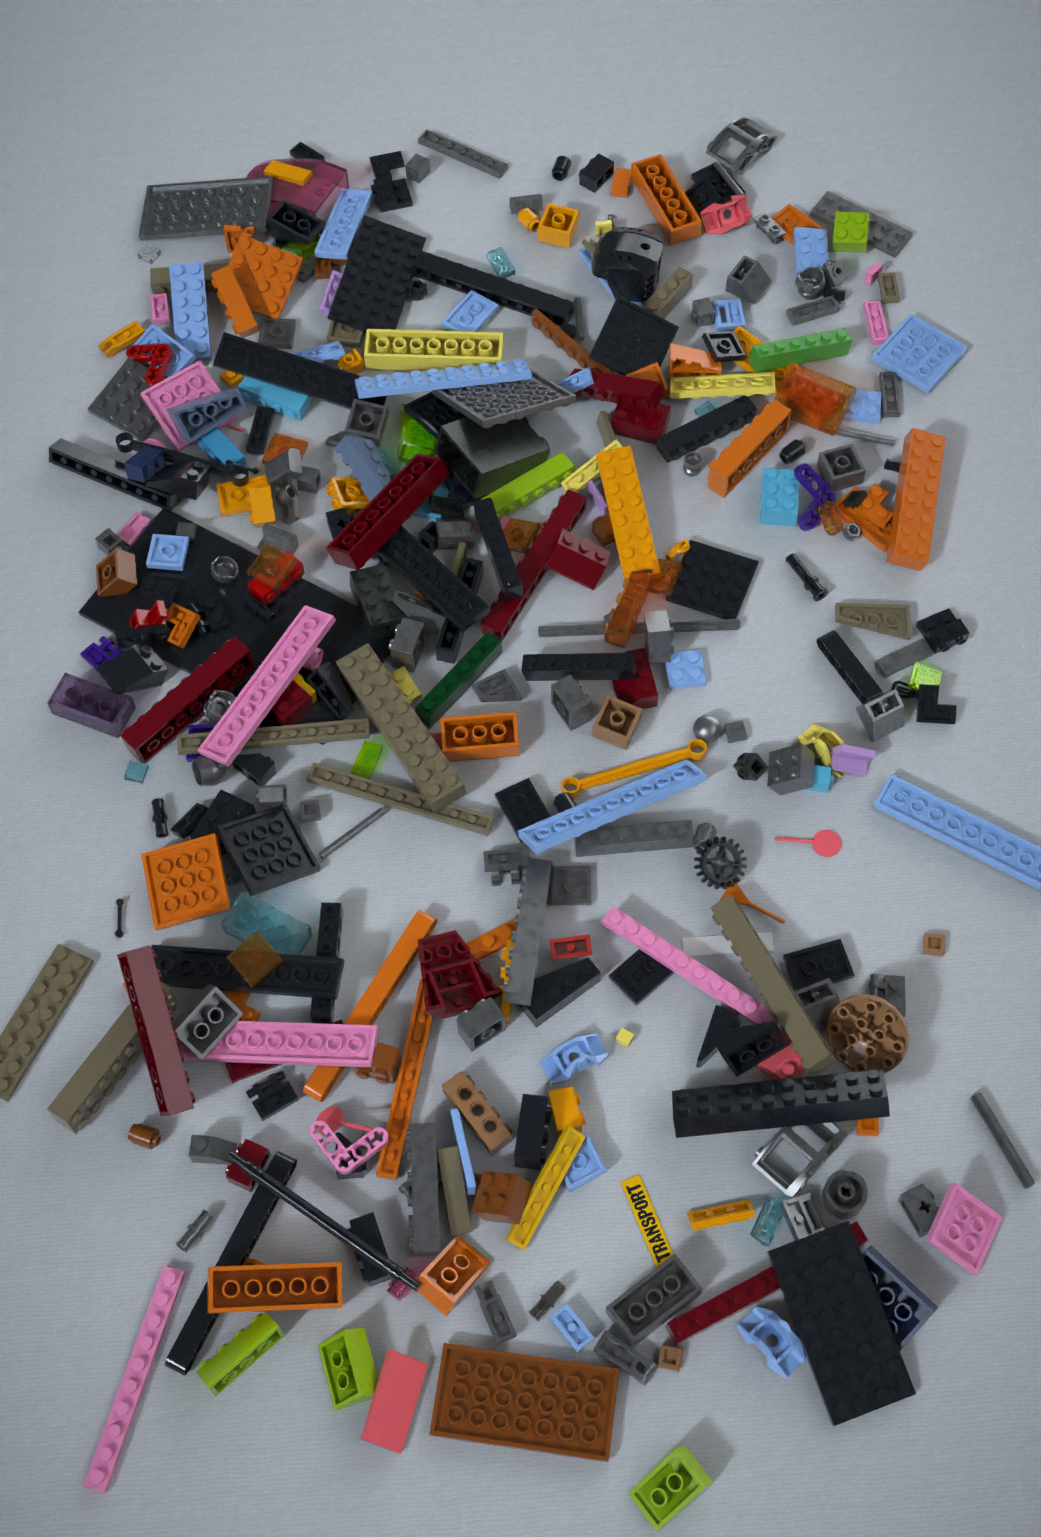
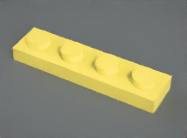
M616 439L600 452L623 446ZM596 455L560 483L566 491L569 489L579 493L588 486V481L592 480L593 482L601 476Z

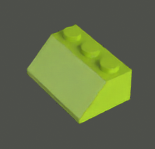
M365 1328L345 1329L318 1345L334 1411L373 1398L378 1375Z

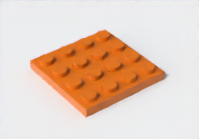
M240 235L229 265L238 280L251 311L268 318H280L304 260L297 255ZM219 290L217 291V294H216V297H217L218 299H219L218 295L220 294Z
M213 833L141 854L155 930H162L232 910L217 834Z

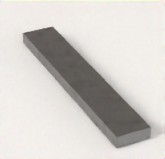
M428 129L418 138L419 144L499 179L508 169V164Z

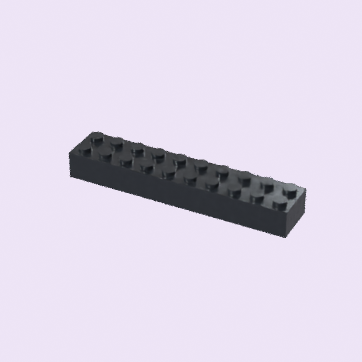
M883 1069L672 1091L673 1122L676 1138L890 1117Z

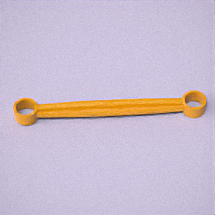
M693 739L688 743L687 748L635 761L580 780L575 777H566L561 782V793H569L574 799L584 789L629 778L688 758L693 761H701L706 757L707 745L701 739ZM694 747H700L704 751H702L701 753H694L691 751V749ZM567 785H575L577 789L574 791H567L564 789V787Z

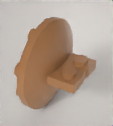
M859 994L844 999L834 1008L827 1022V1039L834 1055L849 1069L855 1072L883 1069V1072L887 1073L897 1067L905 1057L909 1047V1030L904 1017L891 1003L878 996Z

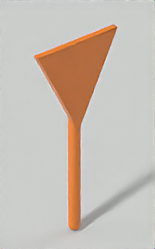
M734 880V886H728L720 899L722 900L730 894L739 904L748 905L782 924L785 923V920L751 903Z

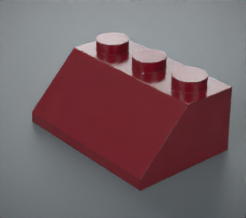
M562 529L554 539L545 568L594 590L607 566L611 551Z
M640 648L626 651L625 653H634L638 662L636 680H612L616 698L642 709L657 707L658 692L646 649Z

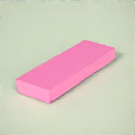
M881 301L864 302L863 308L872 345L883 344L889 337Z

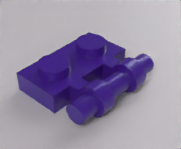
M105 636L99 639V642L102 643L98 646L93 642L80 653L81 657L95 670L97 666L124 652L122 649H118L115 643ZM106 651H110L113 654L109 656Z

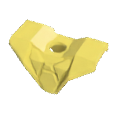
M812 724L808 730L797 736L799 743L804 744L813 751L815 756L820 758V761L826 767H831L832 752L829 754L827 745L832 748L845 744L834 731L816 724ZM831 770V774L838 778L845 774L844 772Z

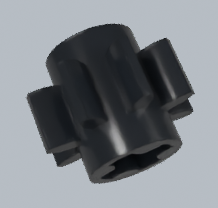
M420 280L411 281V286H407V290H409L408 297H412L415 301L424 300V295H428L427 284Z

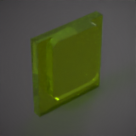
M915 661L908 687L918 691L919 684L940 686L943 672Z

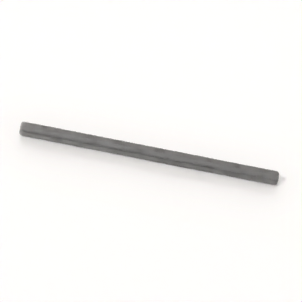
M739 619L671 621L674 632L740 629ZM644 622L538 627L539 637L644 633Z

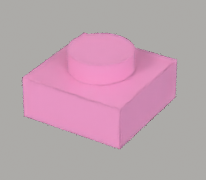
M877 262L872 267L870 266L865 272L866 278L864 283L871 286L878 279V274L881 273L883 265Z

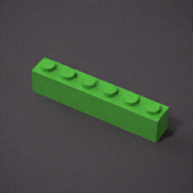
M846 328L753 345L749 362L755 373L844 356L848 355L852 338Z

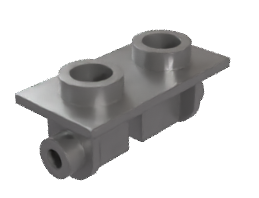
M542 194L509 198L511 214H519L525 208H529L532 212L543 211Z
M766 212L753 217L756 227L764 234L767 233V237L773 244H778L780 236L786 234Z

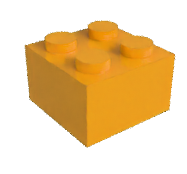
M548 203L538 225V241L570 248L579 226V210Z

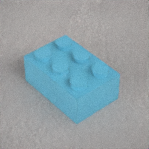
M763 468L759 524L796 526L799 481L794 475V470Z

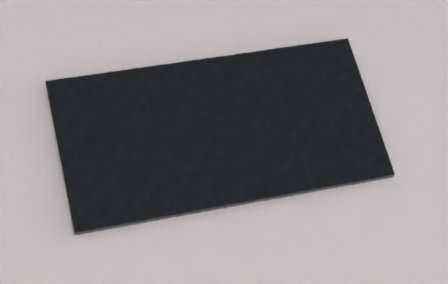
M165 509L159 512L128 550L129 553L135 554L137 585L126 594L99 597L96 590L79 611L82 617L115 634L116 632L131 629L129 618L136 609L150 610L153 606L155 598L139 595L143 576L179 582L180 586L175 604L188 609L187 606L190 603H194L197 608H200L199 601L217 594L230 627L215 633L212 632L211 628L206 629L207 634L204 636H200L199 631H196L194 628L184 649L167 640L163 642L155 640L148 644L159 658L192 674L198 665L207 661L212 653L217 652L226 641L231 640L235 636L250 650L256 665L253 671L228 691L235 697L238 696L237 690L245 687L305 605L333 615L336 619L317 646V648L323 650L320 666L330 662L341 676L352 705L357 698L340 674L336 661L368 643L381 663H383L391 652L389 650L390 640L395 638V635L371 640L358 606L303 578L296 580L286 591L279 594L273 602L266 605L277 615L273 622L268 623L266 619L261 615L255 614L253 609L243 602V597L249 593L247 584L260 573L267 578H274L279 575L275 564L196 524L197 529L194 542H189L183 571L147 568L146 561L153 534L175 536L178 522L194 523ZM227 556L237 563L239 571L233 581L220 583L211 575V563L217 557ZM205 615L200 617L203 621L207 620ZM165 619L168 632L171 634L175 624ZM302 666L298 673H300L304 681L307 684H309L306 678L313 671L305 669ZM316 692L317 701L313 704L314 708L295 724L340 720Z

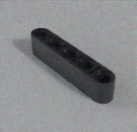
M835 630L816 639L821 652L862 704L884 694L879 685Z

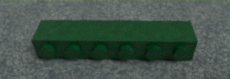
M487 631L415 707V713L423 724L431 729L502 654L501 640Z

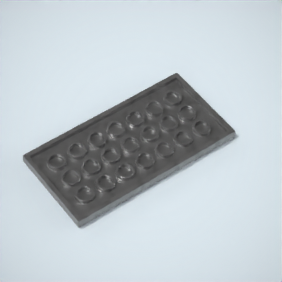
M272 176L147 185L139 238L142 241L224 235V225L241 226V230H244L246 227H254V233L267 232L266 221L270 214L274 179Z

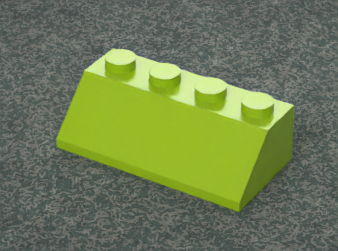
M267 1312L256 1315L249 1327L239 1330L234 1335V1340L229 1344H223L218 1348L217 1354L211 1360L208 1358L199 1365V1370L196 1373L215 1396L221 1393L285 1336L281 1328Z

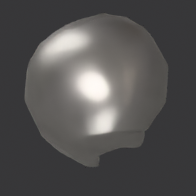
M227 556L217 557L211 563V575L220 583H229L238 575V565L232 558Z
M702 715L696 719L693 725V733L696 739H701L705 743L717 740L722 731L720 721L712 715Z

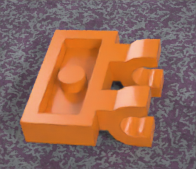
M224 225L223 231L228 253L234 252L240 235L256 240V238L252 237V234L255 232L254 227H246L244 230H241V226Z

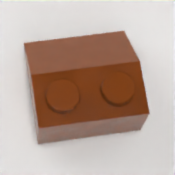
M115 548L96 565L97 592L99 597L126 594L137 585L135 554Z

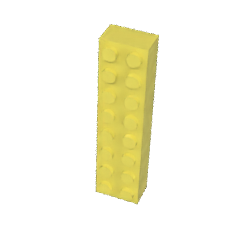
M367 329L364 350L365 368L428 371L432 368L441 370L450 366L459 368L463 365L476 366L480 363L494 364L497 361H503V333Z

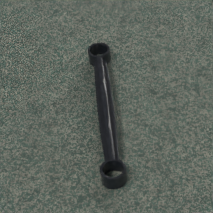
M127 432L120 433L116 437L117 448L122 453H129L132 450L139 452L145 446L163 450L165 461L174 464L199 461L210 465V474L230 478L235 486H245L249 482V473L244 466H236L232 469L188 454L136 441ZM124 440H129V441H131V442H130L129 444H127V445H121V444H120V443H121L122 441H124ZM237 474L246 475L242 479H237L234 477Z

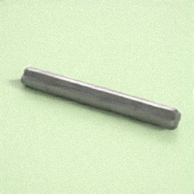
M981 1093L972 1095L970 1099L1020 1183L1025 1189L1030 1188L1035 1184V1181Z

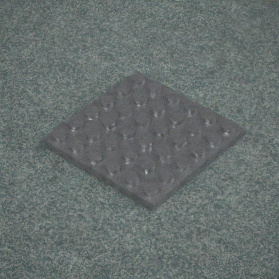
M531 368L532 379L432 390L433 395L483 428H491L499 423L505 424L513 419H523L524 416L537 415L542 411H552L556 407H566L576 402L575 394Z

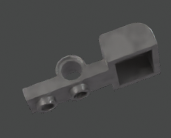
M290 448L265 465L267 483L280 487V490L275 492L274 497L276 502L282 506L284 523L289 525L301 518L297 477L302 475L300 450Z

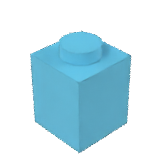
M814 765L813 787L804 790L827 793L829 786H833L834 775H831V767Z

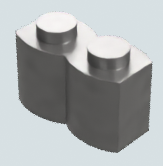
M286 784L259 786V790H256V801H259L260 805L286 804Z

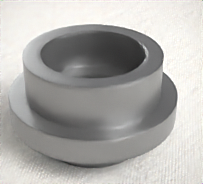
M854 523L846 524L842 529V534L847 540L855 541L860 535V529Z

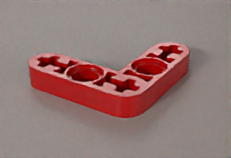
M167 344L132 345L126 350V355L136 362H151L145 376V381L149 387H152L164 380L173 351Z

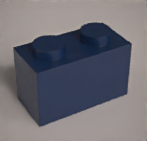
M145 446L124 463L127 478L143 483L147 482L166 466L163 450Z

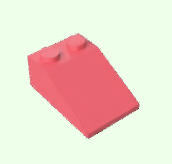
M785 1036V1038L787 1039V1041H788L789 1044H790V1043L792 1042L791 1039H790V1037H789V1036H787V1037ZM790 1045L756 1065L771 1080L801 1078L808 1071L800 1062L802 1059L799 1053L796 1054Z

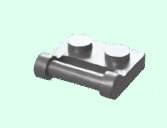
M813 1193L804 1194L779 1203L795 1241L828 1228L824 1226L817 1210ZM804 1204H806V1206H807V1208H808V1210H809V1213H810V1215H811V1217H812V1219H813V1222H814V1224H815V1226H816V1230H815V1228H814V1226H813V1224H812V1222H811V1219H810V1217H809V1215H808V1213H807V1210H806Z

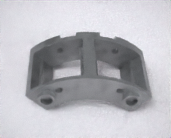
M741 117L729 123L708 144L705 153L733 171L742 174L753 159L756 152L770 151L778 136L752 120ZM731 137L746 146L734 164L717 154Z
M835 1122L806 1125L827 1143L819 1152L792 1130L794 1126L782 1127L765 1148L761 1146L754 1154L756 1159L752 1165L790 1199L793 1198L816 1172L813 1168H817L822 1162H825L848 1136V1133ZM782 1139L810 1161L794 1182L766 1159Z

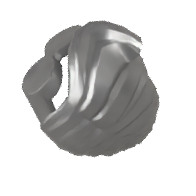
M809 267L803 270L795 280L798 293L806 300H814L821 293L826 283L824 271L818 267Z
M214 690L209 700L203 705L205 716L210 720L219 722L236 697L225 690Z

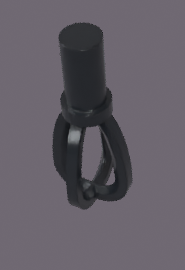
M895 681L892 684L891 691L896 689L899 693L908 694H899L900 698H918L919 689H915L912 685L903 681Z

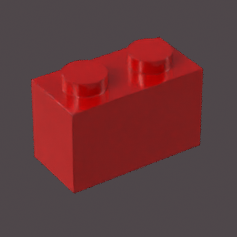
M590 934L549 940L552 960L592 955Z

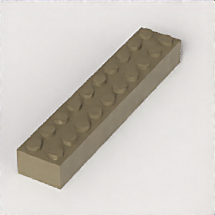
M367 643L336 661L340 674L432 812L436 813L466 795L464 783L370 645Z

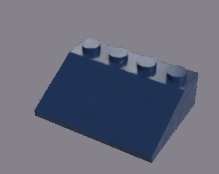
M870 1246L862 1253L899 1351H901L939 1307L873 1246Z

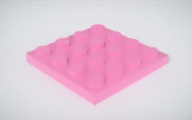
M199 360L144 390L140 395L179 452L196 443L198 439L190 444L181 439L166 409L220 392V389ZM234 415L217 427L221 429L237 420L238 416Z

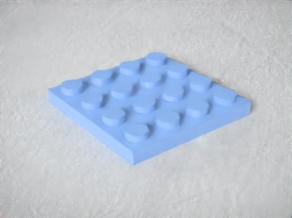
M910 314L873 353L871 360L891 372H896L897 376L928 394L965 354L968 347L915 315Z

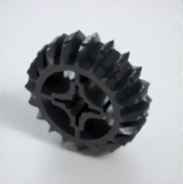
M718 836L713 838V841L707 839V845L704 843L700 844L703 851L696 850L700 858L694 857V861H699V865H695L694 869L700 868L696 875H703L702 883L708 880L707 887H712L714 884V889H719L720 885L722 889H727V884L730 887L734 886L733 880L740 882V878L737 875H745L741 868H747V865L742 864V861L747 860V858L740 856L744 853V850H737L740 846L739 843L733 845V839L727 841L726 837L722 836L719 840ZM719 846L716 856L714 858H707L709 852ZM725 848L730 851L734 861H730L727 858ZM721 860L722 862L727 863L728 865L720 866L719 864L712 861ZM706 864L713 867L715 877L709 873ZM726 868H733L728 877L721 879Z

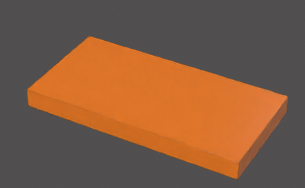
M855 486L831 507V511L847 524H856L860 529V534L885 553L888 551L892 519L882 529L854 512V507L845 508L843 501L852 491H861Z

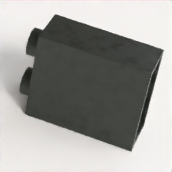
M525 416L523 419H513L505 424H495L491 428H483L470 418L465 417L441 426L434 452L442 459L444 464L473 498L476 499L496 491L544 463L550 454V447L547 440L539 437L530 427Z

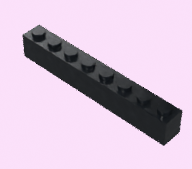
M62 438L49 447V462L169 512L181 502V496L145 486L146 482L128 479L124 463Z

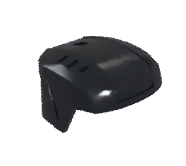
M614 228L600 237L596 244L591 262L592 274L607 280L615 300L619 295L631 302L646 301L653 295L659 282L663 240L655 233L638 228Z

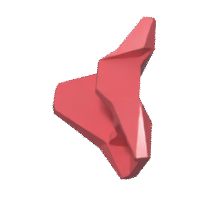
M734 195L731 196L730 201L724 204L713 203L702 210L700 216L705 232L709 234H723L732 228L745 225L752 215L746 200L747 196ZM726 209L731 212L729 219L723 217V212Z

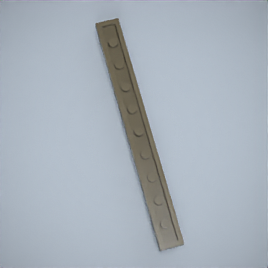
M368 718L261 727L255 730L241 750L370 738ZM210 732L177 735L178 754H200L198 749Z
M313 762L306 778L307 782L485 836L489 835L494 822V816L455 804H449L438 812L433 813L421 794Z

